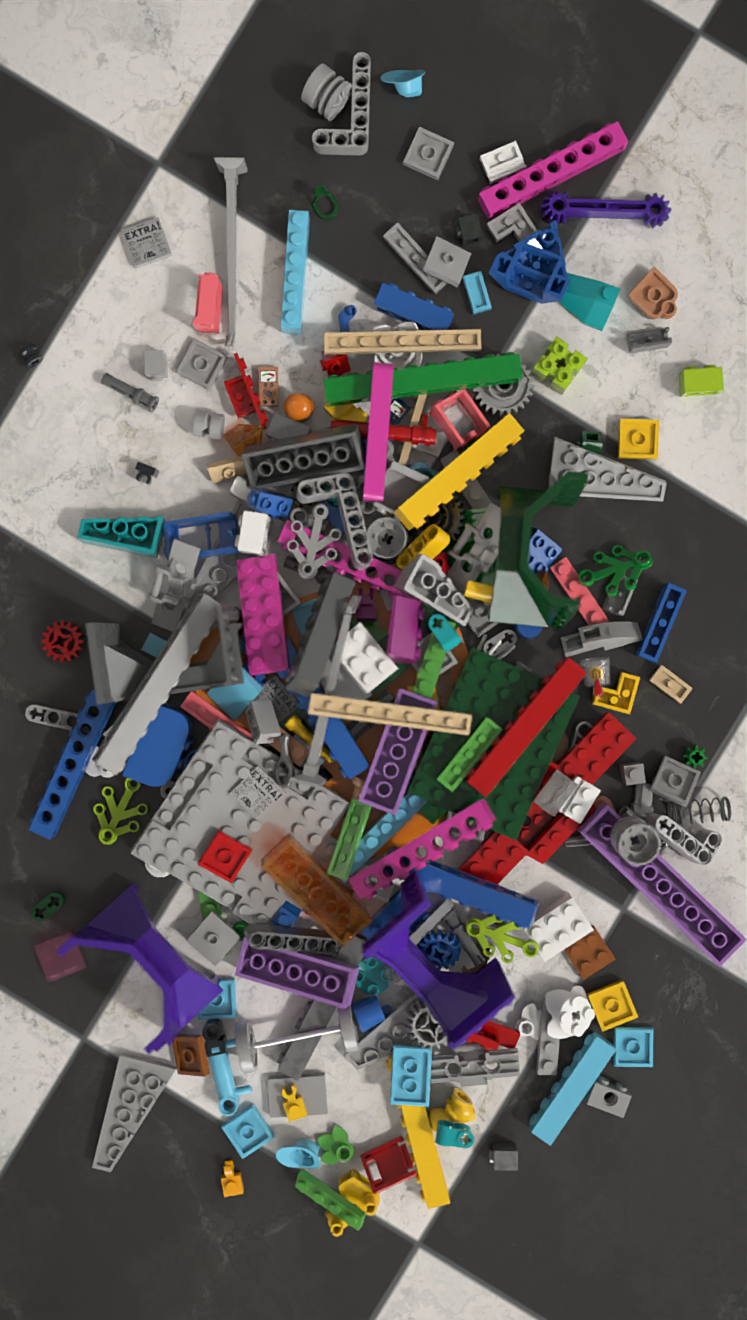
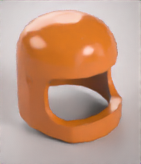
M293 393L284 402L285 414L289 419L299 423L308 421L315 410V404L312 399L302 393Z

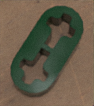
M54 891L32 908V918L38 922L47 919L65 904V895L60 891ZM53 897H59L58 903L51 906L50 902L53 901ZM46 907L47 910L43 912V915L39 916L37 914L38 909Z

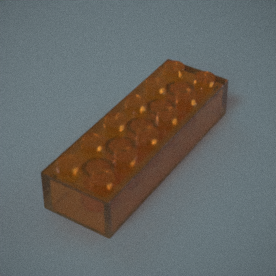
M290 833L261 859L262 868L342 947L349 943L372 921L369 912L333 876L328 875L327 870Z

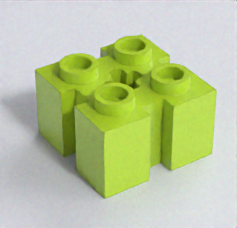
M556 336L545 352L547 357L542 355L531 373L541 381L547 378L552 382L550 387L562 395L574 379L572 375L576 376L588 358L577 350L573 353L567 350L569 344ZM558 363L562 364L560 368L556 367Z

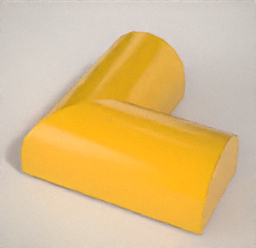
M469 580L465 585L464 597L481 600L484 604L491 606L494 586Z
M621 672L616 691L601 687L602 695L596 696L593 692L591 704L630 715L640 677Z

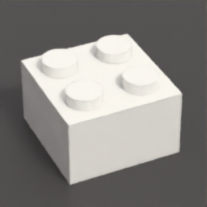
M244 511L243 515H240L238 527H241L240 535L236 536L235 541L238 551L255 556L265 555L271 522L268 514Z

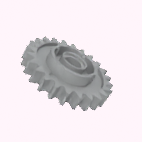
M527 363L521 365L523 376L521 382L509 383L507 389H501L498 385L474 388L472 393L478 394L475 400H481L479 407L485 405V412L491 409L492 415L499 412L500 417L503 412H506V415H508L511 411L517 414L518 408L523 410V403L528 404L529 399L527 397H532L533 395L529 390L535 387V385L530 384L534 377L528 376L532 371L525 370Z

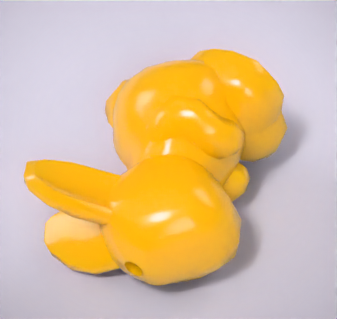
M454 1088L452 1090L451 1099L446 1100L445 1108L436 1107L430 1110L428 1117L433 1131H437V1124L440 1120L464 1124L476 1119L473 1102L461 1089Z

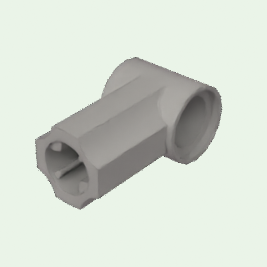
M295 508L290 515L291 521H295L294 517L297 513H303L305 515L304 520L301 522L303 527L313 530L315 521L313 514L305 511L303 508ZM325 519L322 522L320 534L323 536L329 525V521Z
M649 783L636 784L634 802L630 808L631 811L644 821L649 814L653 813V792L649 791L652 784Z

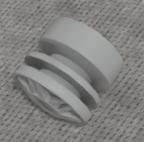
M321 64L307 80L301 99L312 109L318 107V113L324 115L328 121H332L345 106L352 91V84L344 81L342 76L335 78V71L326 64Z
M389 517L379 518L372 522L367 529L371 551L381 559H397L408 547V532L396 519ZM386 535L393 537L391 544L384 542Z
M635 816L624 817L618 820L612 827L610 834L611 843L622 858L630 864L637 866L646 865L658 855L661 847L660 837L641 818Z

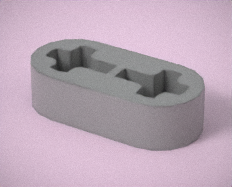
M508 629L500 632L484 643L483 652L487 654L488 644L494 645L499 639H504L505 633L508 635L512 634V642L500 643L495 653L491 655L493 657L497 656L516 643V633Z

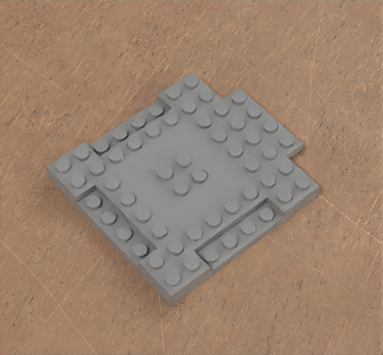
M217 719L132 847L131 854L163 873L168 872L232 910L233 914L248 923L270 925L271 920L286 900L303 909L327 874L338 839L330 834L351 803L349 799L326 785L316 788L293 782L287 788L281 787L286 794L257 821L229 793L243 779H247L250 776V772L257 765L277 783L275 767L280 757L260 744L255 745L251 738L222 720ZM294 766L295 775L299 772H303L302 770ZM218 829L251 847L253 850L232 884L197 865V862Z

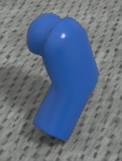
M354 305L346 306L339 313L340 332H350L348 322L357 313Z

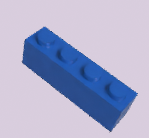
M382 283L374 302V310L401 322H414L418 329L422 331L449 330L454 317V313L448 307H438L434 305L433 301L426 298L423 300L417 298L416 294L410 291L403 292L392 283Z
M671 583L663 584L643 632V640L639 642L634 656L651 663H657L687 590Z

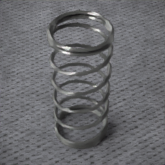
M723 796L720 802L718 798L714 797L710 804L704 798L701 805L696 799H693L690 806L689 804L687 805L690 811L691 824H693L692 804L694 801L697 802L700 808L701 823H704L702 812L704 800L710 806L711 821L714 822L712 805L715 799L718 800L721 807L722 821H730L731 805L729 799ZM669 801L667 805L668 817L672 820V807L673 821L677 823L676 804L679 810L680 824L683 825L682 806L680 805L679 808L677 803ZM725 801L727 805L728 816H726L725 812Z

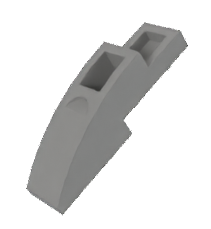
M637 622L599 623L578 628L579 633L561 637L566 657L604 647L606 651L643 640Z

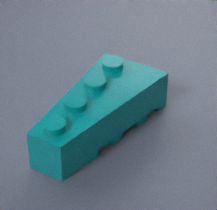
M163 516L152 518L82 519L77 538L85 544L158 558L163 536L162 530L166 521Z

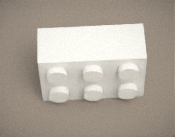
M361 623L348 632L341 665L367 695L398 668ZM337 642L333 644L331 649V653L333 654V656L335 654Z
M569 893L537 913L530 928H523L529 939H533L539 944L538 952L545 962L594 930Z

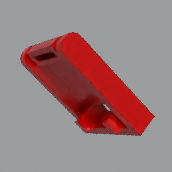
M403 1136L397 1137L360 1155L373 1194L375 1195L417 1175L416 1170L408 1172V1170L414 1168L406 1144L398 1145L404 1141ZM376 1162L381 1179L374 1180L369 1166L370 1163Z

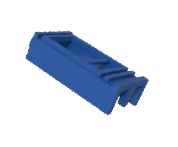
M223 512L164 522L162 533L166 544L164 548L165 557L167 560L169 559L174 539L180 540L179 529L206 525L208 550L200 551L198 559L240 553L235 546L236 536L238 535L236 515L231 512ZM218 523L220 548L211 549V527L209 524Z

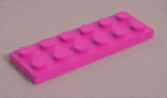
M275 554L236 560L249 673L251 676L290 670Z

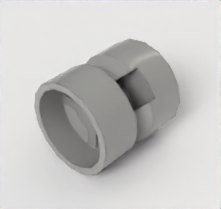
M196 411L193 423L194 436L206 437L209 435L212 439L221 440L224 433L225 415L213 413L210 416L208 412Z

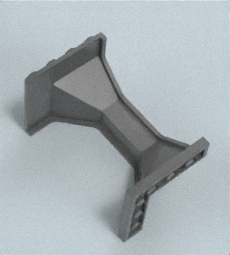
M217 604L221 633L220 643L209 661L192 663L185 671H182L178 684L172 687L168 694L244 684L238 637L244 631V624L240 623L243 620V615L238 606ZM86 623L97 704L130 700L154 662L122 641L119 624Z

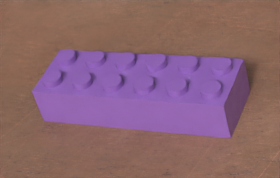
M399 689L394 704L427 709H436L438 703L403 689ZM386 724L359 802L394 815L397 814L427 729Z
M244 937L235 976L346 1009L352 1002L360 966L316 953L252 948L246 937Z

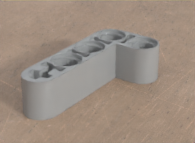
M651 813L645 820L657 832L660 839L693 863L700 865L709 864L722 843V837L716 831L701 829L693 837L665 815Z

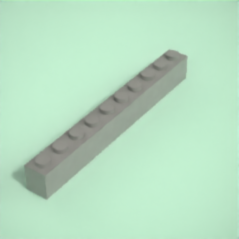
M205 593L197 594L91 761L115 775L124 769L126 759L137 748L136 743L140 738L144 737L148 730V724L157 717V710L161 704L167 701L169 691L178 684L180 674L188 668L190 658L199 651L202 639L209 635L211 625L218 620L217 604L219 603Z

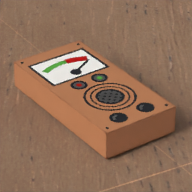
M258 367L260 407H279L278 367Z

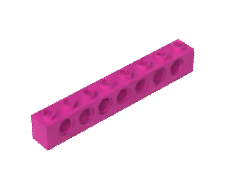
M618 121L613 124L607 123L600 131L596 133L590 132L585 135L583 140L569 143L565 149L552 152L544 160H536L531 167L519 169L515 172V175L510 178L504 177L500 179L498 184L492 187L490 185L486 186L480 191L478 202L489 221L518 203L522 204L624 151L628 140ZM603 140L607 145H602L599 141ZM587 149L590 154H584L582 150ZM570 158L573 163H567L565 159ZM553 167L556 172H550L547 168ZM536 176L539 181H532L530 177ZM519 185L522 189L515 190L513 186ZM496 194H503L505 198L498 199Z
M289 520L286 521L278 539L281 548L289 551L287 543L298 537L297 533L292 531V522ZM294 524L293 528L294 530H299L301 526ZM303 527V530L311 539L312 530ZM320 534L319 541L325 538V536ZM336 541L325 546L322 553L315 555L317 560L325 555L327 549L334 548L341 554V559L338 562L330 560L323 564V567L327 568L330 565L335 568V572L341 575L348 573L353 576V580L359 583L366 581L370 583L369 587L380 591L381 588L389 591L387 595L391 597L398 595L415 600L394 588L402 572L400 569L373 558L368 568H375L377 575L374 578H369L366 576L367 569L351 570L348 568V563L352 560L349 547ZM290 543L289 545L290 549L297 547L295 543ZM305 545L299 546L298 549L307 558L308 550ZM329 551L328 557H330L334 551ZM358 556L360 562H367L364 556ZM388 575L393 576L395 579V583L391 586H387L383 582V579Z
M482 799L350 877L349 881L359 899L365 896L367 899H370L378 894L377 889L382 887L385 890L394 885L392 882L394 879L399 878V880H402L409 876L410 873L408 871L415 868L418 871L426 866L425 861L431 858L432 861L440 858L443 856L441 852L445 849H448L450 852L460 846L458 842L462 839H465L467 842L476 836L475 832L479 829L484 832L493 826L491 822L495 821L496 818L485 799ZM469 817L476 819L477 824L475 827L469 824ZM452 827L459 829L460 835L458 837L453 835ZM436 836L443 840L442 846L436 844ZM420 846L426 849V856L420 854ZM403 856L409 858V865L404 864ZM387 866L393 868V875L387 872ZM371 875L377 878V884L372 883Z

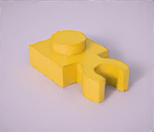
M294 1083L291 1086L293 1090L291 1093L286 1091L285 1086L282 1087V1095L287 1099L283 1101V1106L289 1122L308 1115L302 1095L296 1097L297 1087Z

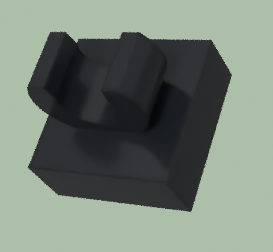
M137 462L135 469L139 473L136 476V480L140 482L142 476H147L146 484L150 485L152 477H158L159 470Z

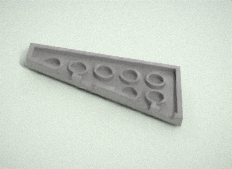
M554 437L547 490L568 471L589 473L588 482L580 494L581 497L646 501L664 500L667 484L665 480Z
M240 498L231 512L237 518L238 535L241 532V527H238L240 515H243L244 511L252 512V509L246 506L247 502ZM270 517L271 522L266 549L280 537L285 522ZM219 536L212 549L220 548ZM240 552L238 554L207 557L196 578L198 581L192 602L198 593H205L212 599H215L238 577L236 560L258 556Z
M413 992L385 1017L386 1020L378 1023L359 1040L360 1049L358 1051L345 1052L344 1056L358 1070L379 1061V1059L385 1056H392L393 1044L416 1045L415 1038L410 1039L409 1037L411 1032H407L406 1027L408 1025L405 1021L406 1018H409L407 1012L412 1011L411 1005L417 1006L416 1001L420 1000L423 1002V1000ZM426 1011L417 1018L416 1022L426 1016ZM429 1016V1018H430V1021H429V1022L431 1023V1025L433 1026V1029H434V1024H435V1023H433V1021L431 1020V1017ZM442 1027L438 1029V1033L443 1031ZM427 1031L423 1032L425 1034L431 1035V1033Z
M123 1053L120 1054L92 1168L107 1172L113 1170L177 1067Z

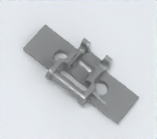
M492 502L476 528L468 523L465 524L466 528L454 548L448 552L456 561L448 572L447 577L450 578L454 587L463 596L466 583L469 580L475 582L480 572H488L497 557L500 507ZM487 528L493 530V536L490 539L484 537V531ZM471 533H475L474 540L476 542L470 552L465 553L463 556L459 555ZM467 561L473 565L472 570L468 573L463 568Z
M174 539L167 566L156 565L155 570L157 572L153 587L148 594V599L157 602L151 624L174 632L181 620L184 608L188 609L190 607L198 581L194 578V570L200 553V547ZM183 564L185 566V573H179L176 565ZM164 574L168 575V581H170L169 589L166 594L162 592L159 594ZM167 602L170 603V604H172V605H173V604L176 605V607H175V608H170V607L167 605Z
M477 1042L464 1043L456 1047L453 1053L432 1055L430 1084L457 1081L461 1087L488 1085V1080H492V1078L520 1076L518 1048L497 1049L496 1051L487 1050ZM484 1050V1054H480L478 1059L464 1060V1057L458 1056V1052ZM489 1060L497 1061V1067L494 1069H489L486 1064ZM451 1063H456L459 1069L452 1073L448 1070V1066Z

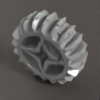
M417 1000V1006L411 1005L412 1011L407 1012L409 1018H406L405 1021L408 1025L406 1027L407 1032H411L409 1034L410 1039L415 1038L416 1045L422 1042V1048L429 1045L430 1050L433 1049V1045L440 1049L441 1043L447 1046L448 1043L444 1030L438 1033V1029L441 1027L426 1004ZM426 1011V1016L416 1022L417 1018ZM429 1016L431 1017V1020L433 1021V1023H435V1024H434V1029H433V1026L431 1025V1023L429 1022V1021H430ZM427 1031L431 1033V1035L425 1034L423 1032Z

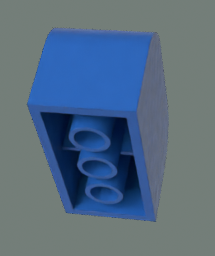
M166 703L161 704L157 710V717L150 721L146 734L136 743L137 748L129 756L122 776L157 787L171 781L182 768L184 769L186 752L191 750L194 739H192L194 722L186 711Z

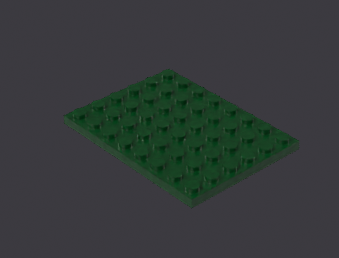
M472 647L443 710L471 714L469 735L434 731L407 792L456 814L485 799L496 818L495 821L491 822L493 826L489 829L516 841L580 696L572 692L487 797L483 796L465 781L467 776L463 778L452 792L440 783L437 777L485 717H488L503 729L510 720L514 721L516 719L518 709L523 704L526 706L529 703L531 693L535 689L539 690L543 685L541 683L543 679ZM504 729L499 733V736H500V737H501V736L503 735V733L505 732ZM490 745L486 751L489 752L493 746ZM478 760L473 767L476 768L480 761ZM469 817V820L477 823L474 817Z

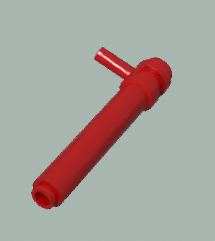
M422 414L420 425L410 427L389 424L388 440L411 442L412 445H419V443L424 444V446L435 445L437 429H432V427L428 426L429 416ZM335 419V421H331L330 429L358 423L361 437L368 438L369 422Z

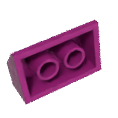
M393 595L387 655L394 663L417 664V658L420 659L421 647L418 645L419 639L423 637V627L420 626L421 620L425 618V608H422L419 601L398 595Z

